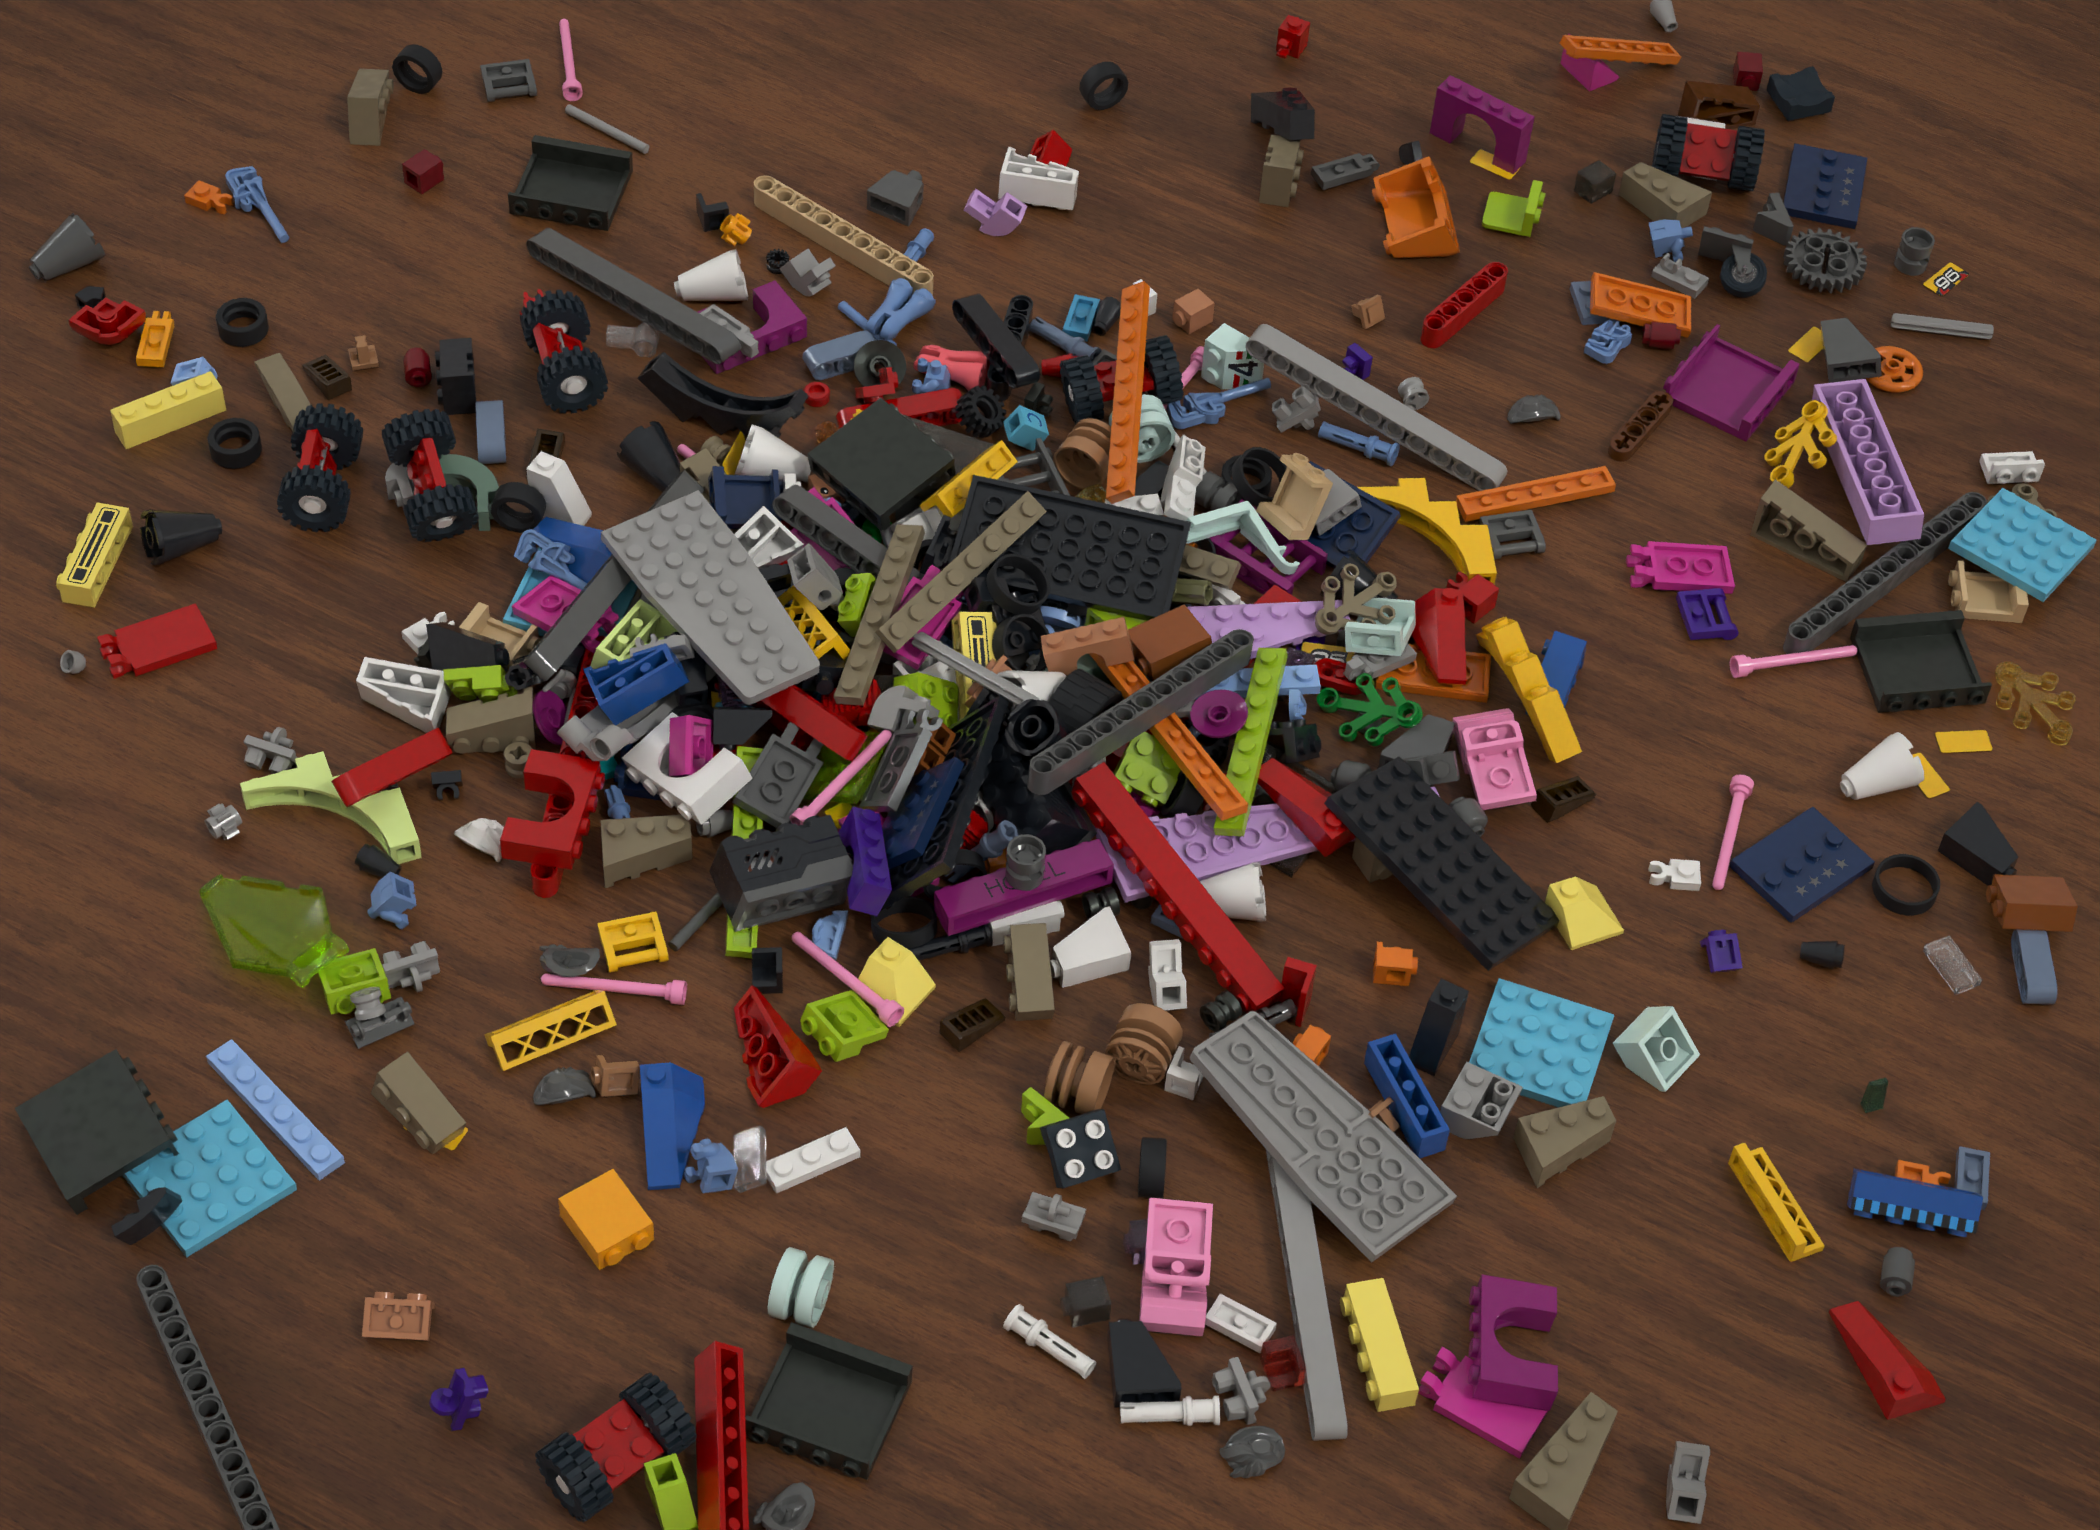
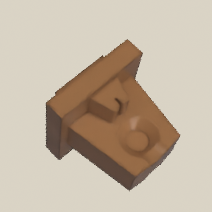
M1377 294L1370 299L1361 300L1357 304L1351 305L1353 315L1361 319L1364 329L1385 319L1381 295Z
M365 335L355 337L356 347L348 349L352 371L379 367L375 346L367 345Z
M1388 1097L1385 1101L1382 1102L1380 1100L1370 1108L1368 1115L1372 1118L1376 1116L1395 1133L1400 1125L1388 1107L1393 1102Z

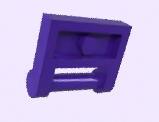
M1714 588L1680 591L1677 593L1676 601L1690 640L1723 637L1725 640H1732L1738 636L1737 626L1732 623L1725 604L1726 596L1723 589ZM1709 602L1715 606L1721 624H1716Z

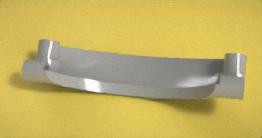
M706 662L705 673L708 683L717 673ZM671 692L618 725H614L598 705L580 719L576 715L573 716L558 730L557 734L576 754L584 751L592 761H607L624 746L644 737L669 716L670 712L678 706L675 692Z

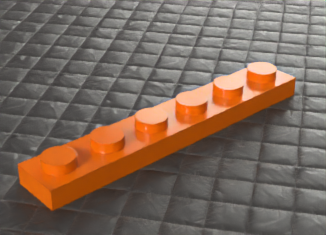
M1563 35L1560 44L1566 50V54L1574 59H1605L1611 62L1619 60L1627 63H1658L1660 65H1677L1681 59L1679 53L1669 43Z
M1602 466L1457 495L1456 503L1464 521L1468 522L1478 520L1483 516L1518 512L1612 493L1615 491L1616 483L1607 467Z

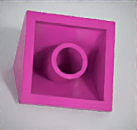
M1563 48L1560 64L1589 92L1618 80L1619 76L1601 59H1574L1568 56Z
M693 715L670 718L669 777L692 775L713 758L714 720Z

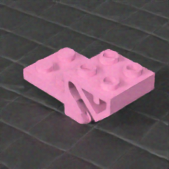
M1506 708L1454 717V736L1465 774L1470 775L1477 803L1482 810L1536 801L1537 794L1523 748V736L1519 723L1514 720L1512 711Z
M1149 1198L1139 1321L1143 1322L1148 1331L1203 1336L1207 1310L1206 1285H1209L1213 1204Z

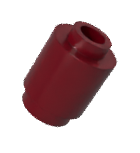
M1651 321V324L1645 323L1642 344H1648V347L1674 349V345H1679L1681 329H1676L1677 325L1675 323Z
M422 348L409 349L403 358L405 380L414 387L425 386L432 379L430 357Z

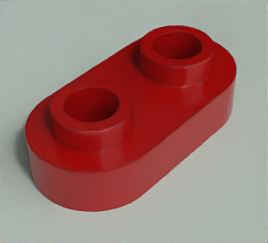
M1323 658L1314 664L1318 668L1321 686L1334 688L1337 691L1350 695L1363 693L1357 687L1356 679L1349 681L1343 674L1346 663ZM1368 680L1362 682L1361 685H1367Z

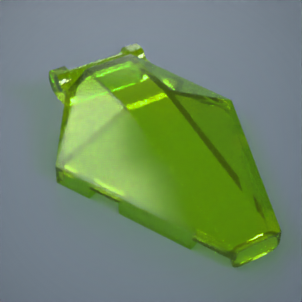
M220 874L205 884L199 891L233 968L286 976L291 978L297 986L304 988L310 983V978L338 956L343 957L350 951L346 942L332 932L322 887L301 884L298 889L285 887L282 881L242 876L240 880L224 878Z

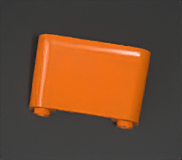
M1430 156L1373 178L1375 188L1372 189L1373 197L1376 203L1381 202L1384 208L1389 231L1386 234L1387 240L1383 241L1388 255L1392 254L1394 258L1451 257L1460 253L1447 193Z

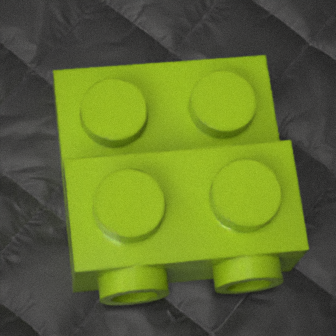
M871 573L852 574L845 583L847 588L846 595L838 606L839 615L837 622L851 637H856L876 582V578Z
M501 665L443 669L444 682L454 695L461 700H474L478 696L483 703L498 700V695L507 693L508 697L518 695V690L515 687L507 685L505 680L507 673Z
M1143 732L1129 741L1113 774L1129 794L1131 792L1136 793L1142 797L1141 801L1156 808L1157 805L1161 807L1166 804L1178 780L1177 777L1181 769L1155 736Z
M375 948L316 963L317 973L331 1015L352 1012L356 1005L351 1002L350 995L361 989L380 987V1002L383 1003L384 1000L391 999L388 980Z
M853 990L808 1003L800 1019L802 1031L806 1035H812L818 1041L821 1053L825 1056L830 1055L835 1062L859 1055L862 1046L885 1039L889 1031L885 1024L879 1020L876 1014Z

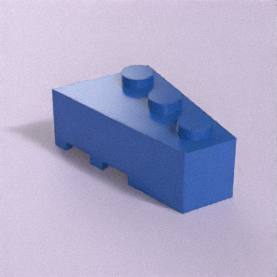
M1554 631L1552 639H1546L1541 654L1545 655L1541 666L1549 686L1558 690L1565 708L1571 688H1574L1576 683L1575 678L1578 670H1581L1584 664L1587 641Z
M666 643L635 652L632 658L618 662L617 659L608 661L607 666L593 669L590 666L583 669L599 707L614 725H618L690 682L681 662Z

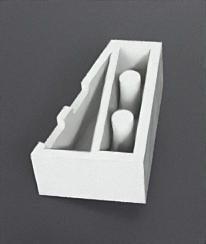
M1008 147L1000 172L998 199H1001L1008 192L1023 203H1029L1034 206L1055 207L1059 210H1073L1077 197L1079 171L1052 161L1049 162V165L1036 161L1037 156L1029 154L1027 158L1016 154V149Z
M764 506L734 534L758 569L767 568L770 565L786 561L802 549L804 545Z
M364 657L356 679L361 699L425 733L438 727L440 728L452 692L444 682L443 671Z

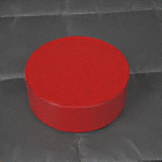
M812 382L805 386L803 391L809 395L805 401L807 405L822 407L830 401V389L826 384Z

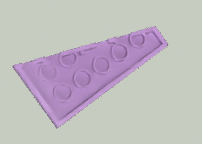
M1335 600L1336 609L1342 605V600ZM1323 601L1187 607L1209 633L1212 643L1236 629L1250 632L1254 637L1250 659L1256 658L1258 647L1279 648L1289 643L1294 646L1301 644L1303 639L1317 636L1320 638L1326 636L1320 633L1315 626V616L1323 608ZM1347 615L1346 617H1344V618L1350 620V616H1349V615Z

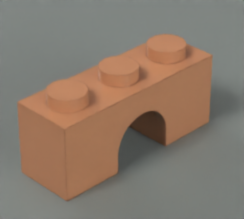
M1124 617L1041 636L1043 656L1048 672H1062L1068 676L1071 672L1078 669V659L1089 653L1101 655L1105 660L1106 667L1134 661L1132 643Z

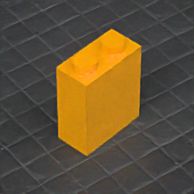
M614 1169L558 1198L561 1218L599 1270L608 1265L617 1264L624 1256L635 1250L646 1248L654 1240L652 1220Z

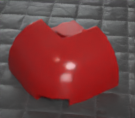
M105 297L94 308L85 305L68 321L71 329L76 333L98 344L114 345L126 340L146 321L145 310L125 300L118 304Z

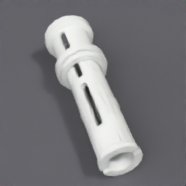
M1021 1304L1016 1305L1007 1316L1003 1325L1004 1329L1007 1331L1013 1330L1026 1339L1025 1343L1029 1346H1039L1058 1361L1081 1375L1082 1378L1086 1379L1095 1368V1360H1092L1070 1343L1048 1330V1325L1043 1319L1038 1321L1024 1311V1306Z
M1219 1395L1213 1396L1212 1399H1192L1191 1396H1186V1398H1182V1401L1120 1402L1121 1424L1183 1421V1424L1187 1426H1192L1193 1423L1213 1422L1214 1425H1220Z

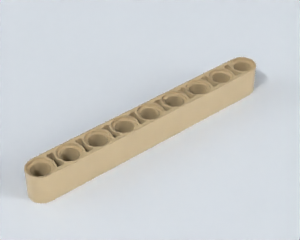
M764 175L754 180V204L760 210L890 286L893 279L903 278L913 287L912 295L916 290L924 288L933 296L934 275L926 267L775 178Z

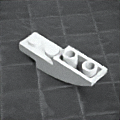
M1182 435L1171 459L1160 502L1161 506L1165 508V516L1187 521L1188 517L1194 514L1196 487L1203 478L1206 447L1202 446L1197 440L1190 439L1185 435Z

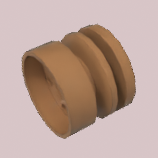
M1082 419L1074 426L1067 438L1054 453L1053 462L1061 478L1069 485L1081 490L1091 491L1098 489L1108 476L1110 425L1098 419Z
M1144 1003L1132 1004L1123 1011L1117 1024L1116 1032L1112 1035L1111 1041L1106 1047L1105 1054L1115 1057L1114 1071L1126 1080L1138 1084H1156L1165 1077L1167 1068L1171 1063V1058L1182 1039L1183 1030L1180 1023L1162 1008Z
M1063 1041L1050 1063L1045 1081L1044 1098L1054 1104L1059 1096V1107L1066 1108L1072 1097H1075V1112L1079 1114L1101 1109L1111 1084L1115 1057L1094 1051L1088 1061L1084 1062L1085 1047L1078 1046L1073 1053V1043Z

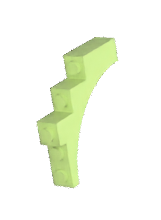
M323 751L296 758V768L283 770L275 774L253 778L240 783L246 810L272 805H303L325 809L342 815L362 826L373 835L387 855L397 864L422 858L419 838L400 787L373 794L346 807L331 782L338 776L332 777Z

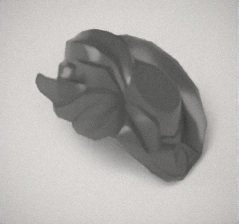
M1542 394L1535 396L1527 395L1516 401L1511 407L1507 420L1510 423L1553 418L1559 421L1560 412L1556 404L1546 398V396Z
M555 944L540 946L539 950L544 952L539 959L543 969L550 974L565 977L586 974L596 966L600 958L598 948H566L563 945L556 946Z
M558 1067L545 1075L534 1091L533 1101L535 1105L564 1103L587 1096L595 1098V1087L588 1078L589 1073L584 1070H575L572 1067L567 1069L562 1067L560 1069Z
M1249 1426L1231 1435L1225 1447L1219 1449V1453L1234 1469L1230 1473L1231 1477L1250 1478L1263 1475L1268 1468L1279 1464L1285 1457V1447L1282 1437L1274 1429L1266 1426Z
M803 1482L793 1483L788 1486L773 1501L769 1503L764 1502L760 1505L753 1518V1525L761 1523L762 1527L767 1530H804L813 1516L815 1507L812 1489Z

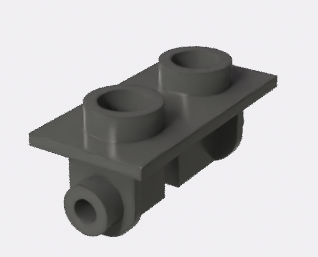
M399 997L384 1004L386 1012L378 1017L367 1020H356V1017L345 1021L357 1048L365 1047L414 1025L415 1023L410 1015L412 1009L409 1003L404 1002L403 998Z

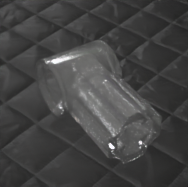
M645 322L641 323L638 328L608 325L606 347L632 349L641 357H652L656 354L661 332Z

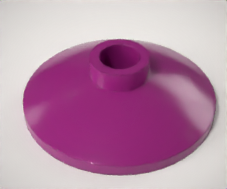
M1213 690L1201 695L1193 703L1190 718L1193 727L1200 734L1211 738H1224L1235 734L1244 726L1248 718V708L1245 700L1239 694L1230 690Z
M542 690L535 695L533 700L535 723L547 740L555 745H562L563 739L557 732L564 725L567 708L557 694L550 690L547 692Z

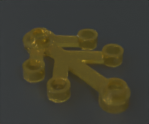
M2013 662L1998 664L1995 676L1997 682L2001 685V690L1997 696L1996 705L2003 710L2010 709L2015 700L2014 695L2011 693L2014 687L2020 693L2018 710L2013 718V724L2019 729L2028 728L2032 720V715L2029 713L2031 706L2050 727L2048 732L2049 740L2060 746L2068 744L2073 734L2071 724L2066 720H2059L2044 703L2059 706L2064 710H2070L2075 704L2076 696L2070 691H2063L2060 695L2030 688L2026 684L2038 685L2044 690L2052 691L2056 688L2059 681L2058 676L2053 672H2045L2040 676L2024 672L2019 665Z

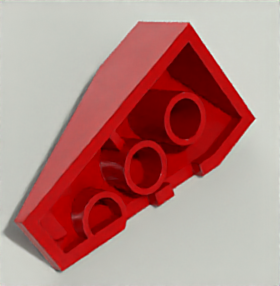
M1434 588L1415 601L1416 626L1411 634L1415 640L1414 646L1418 651H1422L1426 658L1425 663L1437 683L1466 685L1463 592L1453 588Z
M1274 758L1261 765L1257 783L1324 857H1327L1356 838L1324 804L1327 798L1332 795L1330 792Z
M751 986L734 1007L739 1038L744 1040L746 1052L742 1054L743 1063L748 1065L750 1076L746 1078L747 1086L758 1106L765 1108L805 1094L821 1074L822 1069L811 1051L756 987Z
M1859 1301L1829 1310L1831 1318L1887 1420L1945 1403L1946 1399L1932 1373Z

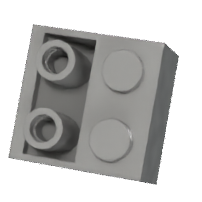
M1466 1061L1440 1111L1450 1129L1449 1133L1463 1139L1498 1135L1523 1087Z

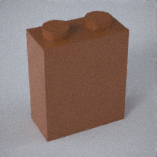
M1185 604L1128 629L1134 660L1137 662V666L1142 673L1147 675L1151 681L1159 678L1212 644L1209 633Z
M1993 875L1992 885L1987 887L1986 899L1988 903H1991L1993 915L1997 917L2002 929L2073 932L2078 906L2063 877Z

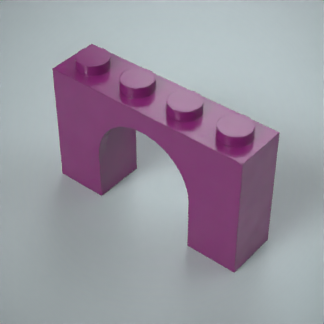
M1450 75L1437 87L1430 134L1451 143L1463 132L1466 114L1476 115L1491 127L1495 135L1496 146L1492 164L1514 174L1526 162L1535 117Z
M775 280L753 289V309L766 323L760 329L750 332L759 343V353L750 358L739 350L718 365L702 356L715 374L729 370L807 337V317Z
M1482 1274L1477 1287L1472 1286L1469 1297V1305L1474 1306V1312L1471 1313L1469 1320V1331L1474 1332V1338L1471 1339L1469 1345V1357L1473 1358V1364L1470 1366L1468 1383L1473 1384V1398L1550 1411L1558 1393V1365L1524 1360L1511 1355L1499 1344L1494 1331L1506 1326H1517L1549 1332L1557 1315V1287Z

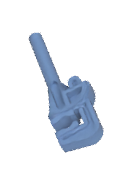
M253 166L227 171L225 175L226 184L233 194L235 208H242L243 211L250 212L252 205L261 210L280 242H287L289 235L268 204L262 178L257 176L256 169Z
M1607 320L1601 326L1594 329L1591 339L1589 338L1585 345L1584 353L1601 363L1613 362L1619 351L1631 343L1632 333L1630 332V327L1628 325L1620 327V321Z
M1265 378L1220 393H1188V395L1184 396L1183 406H1181L1179 400L1167 403L1171 424L1177 429H1185L1201 423L1217 424L1219 418L1225 415L1226 407L1223 404L1224 402L1271 388V382L1269 378Z
M532 529L522 533L514 557L527 564L532 554L536 552L535 558L528 564L530 568L538 572L548 573L580 590L587 584L572 574L566 563L573 564L575 561V557L569 553L571 547L560 542H553ZM537 544L543 549L540 551L538 550V548L535 547V545Z

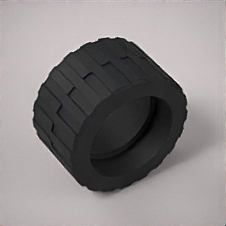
M1077 669L1060 683L1051 696L1049 703L1055 707L1070 733L1121 702L1123 697L1121 691L1083 669Z

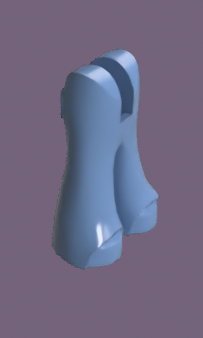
M893 279L885 300L867 321L866 330L874 335L881 330V338L885 340L894 339L907 324L930 312L934 308L936 300L924 288L916 290L912 295L913 287H911L906 279Z

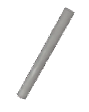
M571 104L566 106V114L644 154L649 151L650 146Z

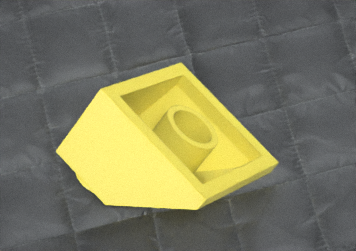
M1576 876L1549 885L1545 903L1552 908L1559 919L1557 928L1570 950L1623 934L1624 929L1597 886Z
M889 937L869 956L858 978L884 1000H895L904 1007L902 1018L895 1024L898 1027L905 1022L936 988V984L913 952ZM859 996L866 1003V1005L876 1013L877 1009L874 1008L871 1004H869L866 1000H864L861 996Z

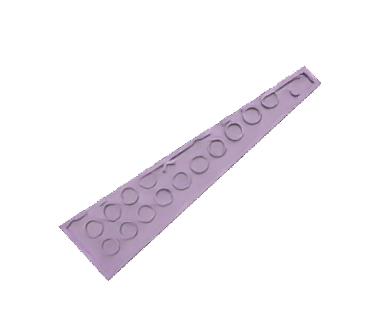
M1430 787L1439 796L1436 788ZM1277 804L1251 806L1244 837L1215 835L1213 827L1217 814L1213 810L1187 816V813L1175 814V817L1159 819L1158 816L1148 817L1199 881L1253 862H1260L1262 866L1318 851ZM1095 827L1097 831L1096 838L1100 839L1114 864L1113 876L1124 902L1150 896L1137 874L1131 873L1127 868L1125 859L1121 854L1111 848L1106 835L1101 829Z

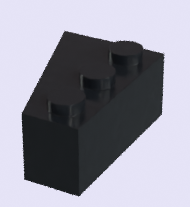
M1283 88L1279 92L1251 93L1252 123L1262 122V127L1265 129H1270L1271 126L1274 128V133L1288 140L1314 139L1315 109L1297 88Z
M472 338L439 340L440 351H435L436 367H440V370H436L437 386H442L441 389H437L438 405H444L446 415L476 413Z

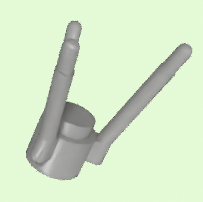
M560 669L556 676L542 690L543 692L550 690L557 694L560 699L569 697L564 720L565 724L569 718L578 681L572 672Z

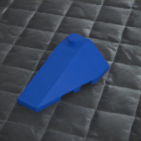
M545 517L533 529L553 542H560L571 547L569 553L575 557V561L573 564L566 563L572 574L586 583L591 580L612 554L601 540V532L603 530Z
M671 1062L640 1065L648 1190L680 1188L689 1160L690 1149L693 1140L696 1138L697 1127L705 1109L703 1077Z

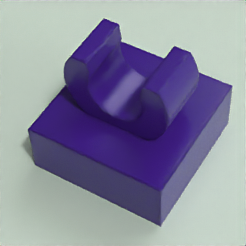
M1353 343L1347 347L1346 357L1342 360V363L1346 366L1343 369L1363 380L1370 376L1373 357L1358 344Z

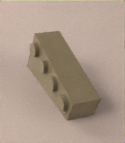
M1776 479L1760 499L1750 534L1845 582H1848L1861 564L1867 544Z
M1590 1392L1515 1479L1509 1499L1550 1530H1567L1611 1433L1618 1411Z

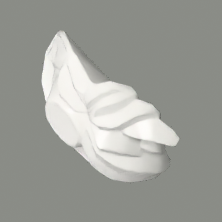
M478 818L454 832V835L464 843L493 856L496 862H500L502 859L500 838L504 826L496 820Z

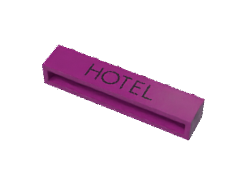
M1100 839L1089 842L1085 841L1077 846L1057 850L1046 855L1043 882L1033 890L1021 891L1010 886L1006 880V868H1001L996 872L981 877H973L968 881L953 886H945L935 891L934 911L947 936H951L1112 883L1114 864Z

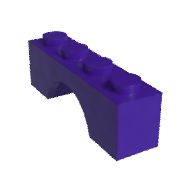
M853 806L838 832L847 853L854 855L853 871L847 888L849 908L878 916L892 891L880 814L869 809Z

